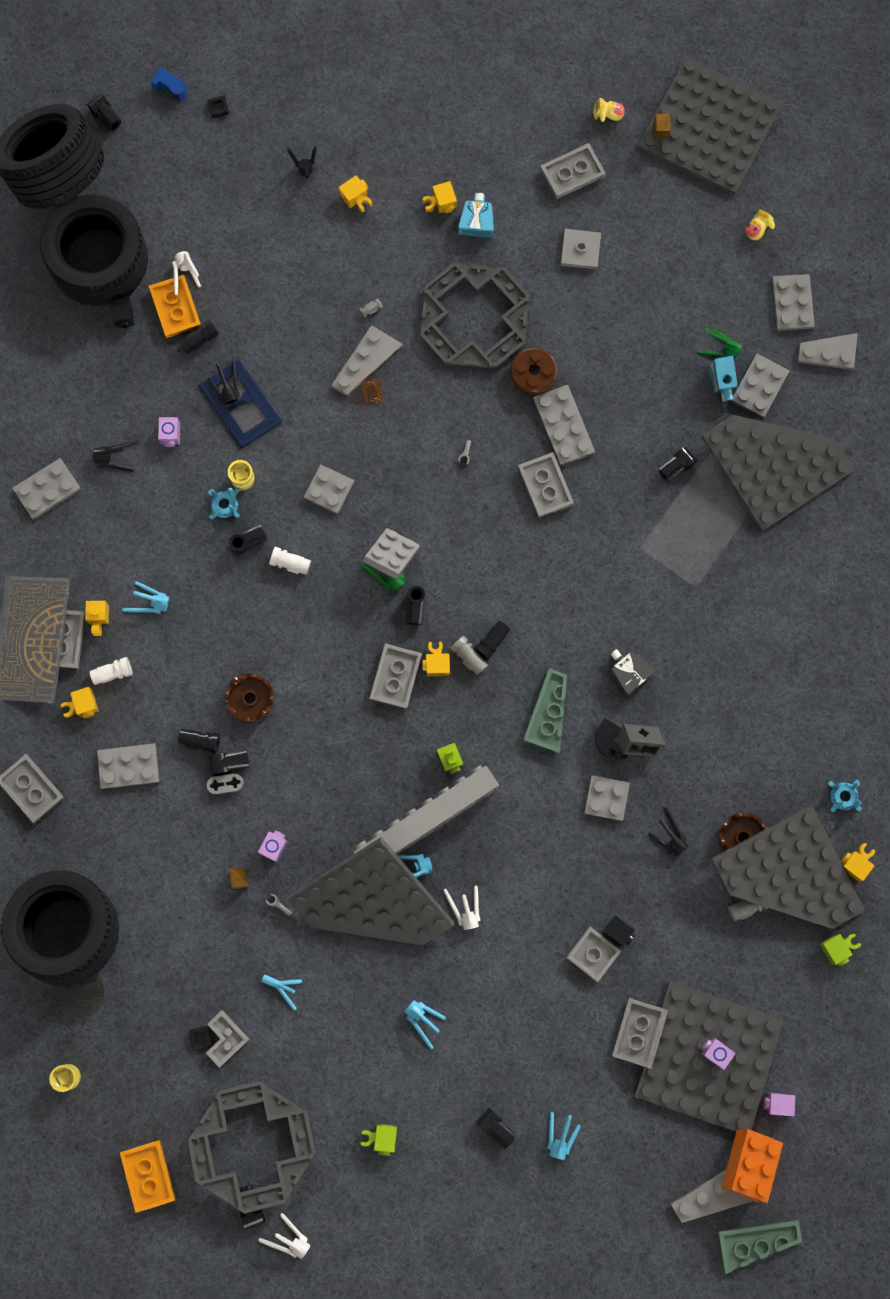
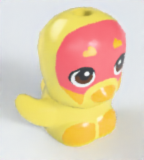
M602 98L597 100L593 111L594 118L596 120L600 118L602 122L605 121V117L619 121L625 113L621 103L605 102Z
M759 209L754 219L745 228L746 236L751 240L761 239L768 226L771 229L775 228L774 218Z

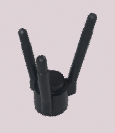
M317 146L313 147L310 160L302 159L300 161L296 159L291 149L287 148L299 173L308 179L313 172Z
M232 361L234 389L232 386L227 385L221 366L217 363L218 373L224 386L221 389L222 393L211 378H208V381L219 396L221 403L224 402L225 405L234 404L239 400L238 397L240 396L235 361Z
M132 440L94 448V463H100V467L134 471V468L108 463L107 461L111 460V453L124 451L120 447L136 444L139 441Z
M664 807L677 835L675 836L662 819L659 820L660 824L672 838L668 842L670 846L653 833L649 832L648 835L666 848L670 854L674 852L677 856L687 849V840L682 835L668 807Z

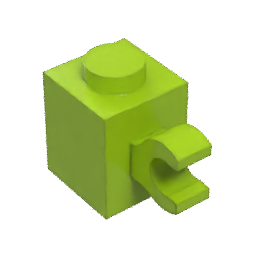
M455 743L437 749V754L445 773L450 772L451 775L461 771L460 767L463 766V762Z
M836 934L820 944L832 965L838 964L842 966L849 962L848 957L853 955L850 949H858L861 946L860 943L856 945L851 944V939L856 936L855 934L848 935L846 939H843L841 934Z
M377 1124L376 1133L363 1130L362 1134H367L369 1141H361V1145L369 1146L372 1142H375L374 1150L378 1151L379 1155L390 1156V1152H395L397 1126Z

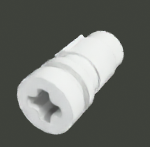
M278 547L274 548L269 565L275 567L278 565V568L282 569L284 567L287 568V571L307 575L311 560L287 553V550L281 551L282 549Z
M127 657L90 671L94 685L106 683L116 678L122 679L124 676L128 677L133 674Z

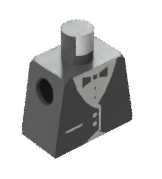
M616 649L609 655L616 664L611 668L610 673L625 697L630 695L656 672L634 652H630L624 657Z

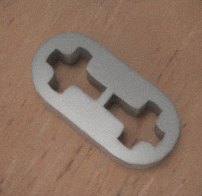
M238 774L215 776L207 782L208 791L214 795L238 792L244 787V780ZM233 778L240 781V784H237V788H234L233 785H227V783L233 782ZM214 781H217L219 784L224 783V786L218 787V791L211 788Z

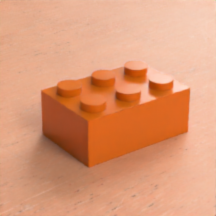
M737 1129L721 1189L755 1202L768 1203L783 1143L749 1129Z

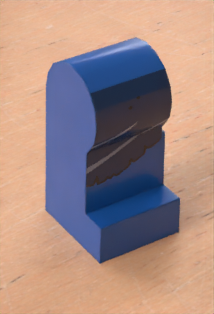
M160 67L150 81L154 90L159 92L162 88L170 93L174 100L181 101L187 96L184 82Z

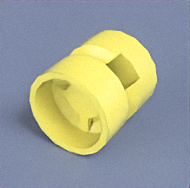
M237 460L229 466L228 476L232 486L240 491L251 488L254 484L255 476L250 464L243 460Z
M72 1064L57 1066L50 1074V1084L56 1091H69L78 1086L81 1074L79 1069Z

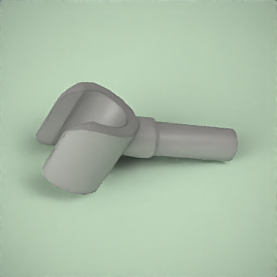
M470 440L466 441L463 454H461L458 458L459 463L461 462L462 457H466L468 459L466 465H468L470 462V458L468 456L471 444Z
M271 894L275 897V902L270 903L266 900V903L271 907L276 906L289 916L292 912L279 902V898L276 895Z

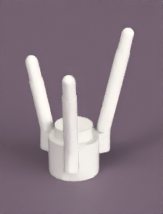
M188 252L177 253L175 261L172 262L175 295H178V268L181 271L189 270L197 287H201L197 278L199 274Z
M474 886V913L469 910L466 895H462L466 912L462 914V917L447 889H444L443 892L458 919L459 926L463 925L464 930L479 927L478 887Z
M282 1213L280 1217L299 1239L295 1238L291 1242L285 1237L275 1234L276 1238L290 1246L289 1249L259 1238L258 1241L290 1254L294 1258L302 1259L310 1247V1244L306 1242L308 1238L302 1235Z

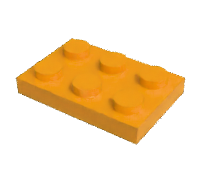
M184 275L178 276V295L174 294V278L149 285L166 338L199 328L198 326L201 323Z
M160 1140L120 1152L135 1213L176 1200Z

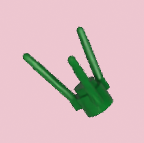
M704 328L705 332L726 343L723 351L726 353L698 350V354L722 358L729 356L737 357L742 344L731 340L715 329L709 330Z
M361 564L366 571L384 584L388 590L392 589L395 592L405 584L403 580L405 576L402 573L398 579L387 575L388 577L384 580L367 565Z

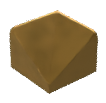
M656 114L653 122L654 138L668 139L670 134V115Z
M245 868L229 869L231 887L233 889L249 887Z

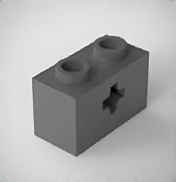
M624 724L617 735L621 752L625 755L657 757L665 745L659 727Z

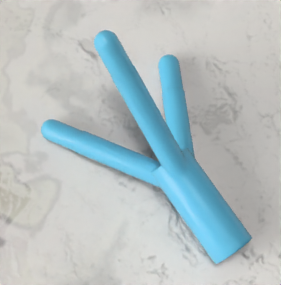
M264 975L262 982L277 988L290 1007L296 1010L295 1005L284 990L294 994L295 990L285 985L300 984L302 980L278 981Z

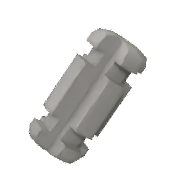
M375 299V302L371 301L364 308L361 307L360 312L366 318L368 314L378 311V308L381 309L383 306L379 299Z

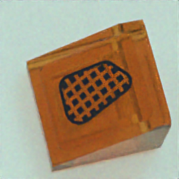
M380 379L361 382L365 404L383 401Z

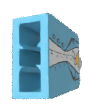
M475 193L474 201L465 202L459 223L458 235L493 238L492 204L484 202L485 195L483 193Z
M733 356L714 359L708 365L714 393L721 392L722 402L734 400L732 390L737 387Z

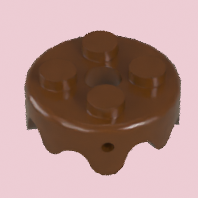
M529 348L520 352L514 358L510 372L515 388L525 393L528 397H535L540 393L548 392L557 378V365L554 358L548 352L539 348ZM531 367H537L539 369V373L533 375L529 372V369Z
M249 673L243 676H236L231 680L225 693L227 708L240 721L248 723L260 721L273 708V689L265 678L257 674ZM247 694H254L256 696L253 703L248 704L245 702Z
M737 813L729 817L720 828L719 844L724 852L739 844L738 835L741 832L746 833L748 838L768 827L756 815Z

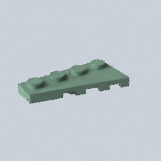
M549 668L523 739L525 742L560 754L567 674Z
M798 1220L718 1231L724 1274L802 1242Z

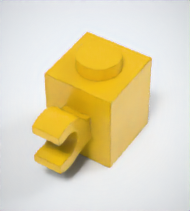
M357 175L338 187L339 195L349 208L357 204L359 210L364 212L362 204L367 203L372 207V201L367 195L368 186Z
M450 181L433 186V196H425L423 198V203H431L430 206L425 207L426 212L433 211L436 205L439 213H450L457 208V200Z
M86 601L85 620L92 624L91 633L93 636H102V624H109V605L106 601Z
M429 642L428 649L432 654H426V660H422L423 671H427V676H450L449 654L441 653L443 649L442 642H439L438 649H433L432 642Z
M90 687L71 692L73 701L61 704L62 708H70L68 713L63 714L65 718L72 717L76 711L79 717L86 719L93 717L94 713L99 711L93 690Z
M866 843L860 845L859 853L856 851L847 852L841 860L845 872L858 882L864 881L874 867L868 859L874 855L875 850L872 849L869 854L865 853Z

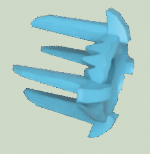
M229 488L228 491L216 493L214 489H210L208 493L213 498L211 500L212 514L209 518L213 520L217 516L228 518L232 515L238 518L240 515L236 512L238 508L236 495L239 490L237 488L235 490ZM222 499L229 501V506L226 509L219 507V502Z
M858 780L853 784L845 782L834 784L832 781L828 783L832 789L830 798L833 807L830 810L833 813L837 808L845 811L852 808L857 811L862 809L860 807L862 803L858 800L859 795L856 789L860 785ZM842 791L849 792V801L845 802L840 799Z

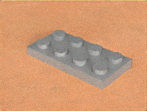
M568 385L533 397L560 466L595 454L594 447Z

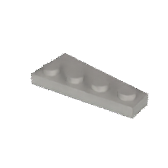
M371 325L333 382L332 388L348 397L366 378L373 374L385 361L390 359L397 350L401 349L403 344Z
M724 1170L671 1203V1206L680 1222L684 1223L752 1202V1200L721 1189L726 1172Z

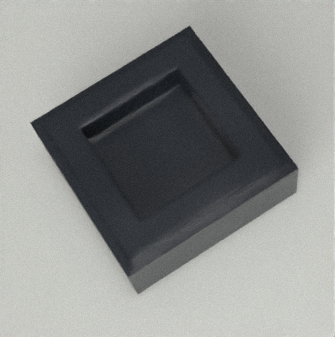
M225 95L207 100L212 118L229 114Z
M209 1026L189 1030L192 1050L212 1046Z

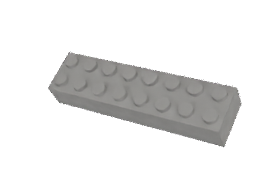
M480 765L471 771V776L468 778L463 776L455 781V786L451 789L446 787L438 792V797L434 800L429 798L424 801L422 807L417 811L414 808L407 812L405 819L401 821L397 819L388 825L389 829L385 832L380 830L373 834V839L368 843L366 841L359 843L355 846L354 854L382 837L395 854L398 855L498 790L499 784L488 767L482 768Z

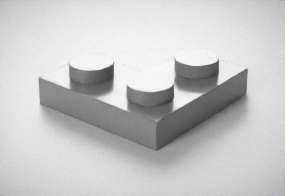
M223 1010L207 1024L220 1038L206 1052L219 1068L249 1040Z

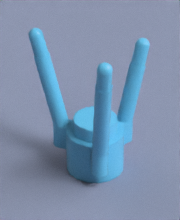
M136 581L135 585L154 595L150 596L134 591L133 594L152 600L151 606L154 608L122 609L123 612H154L161 614V611L166 612L169 597Z
M423 854L397 855L401 860H417L413 863L414 872L412 874L415 877L432 872L431 861L429 857L424 858Z
M414 1000L405 1010V1013L408 1015L407 1019L413 1024L424 1042L432 1050V1044L415 1020L419 1021L421 1019L436 1033H439V1029L424 1016L425 1011L442 1020H445L446 1017L427 1007L422 1002L418 1003Z
M550 1112L549 1143L547 1149H550L549 1155L554 1158L565 1160L566 1154L569 1155L570 1148L581 1127L580 1125L576 1126L567 1144L565 1139L572 1118L571 1115L567 1117L561 1140L555 1139V1143H553L554 1113Z

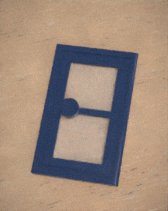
M238 359L235 361L240 396L236 403L231 405H225L224 402L221 403L219 396L208 379L198 386L239 446L243 448L282 423V421ZM231 364L222 371L227 385L232 386L234 389ZM216 373L210 378L222 393L221 389L224 386L219 373Z

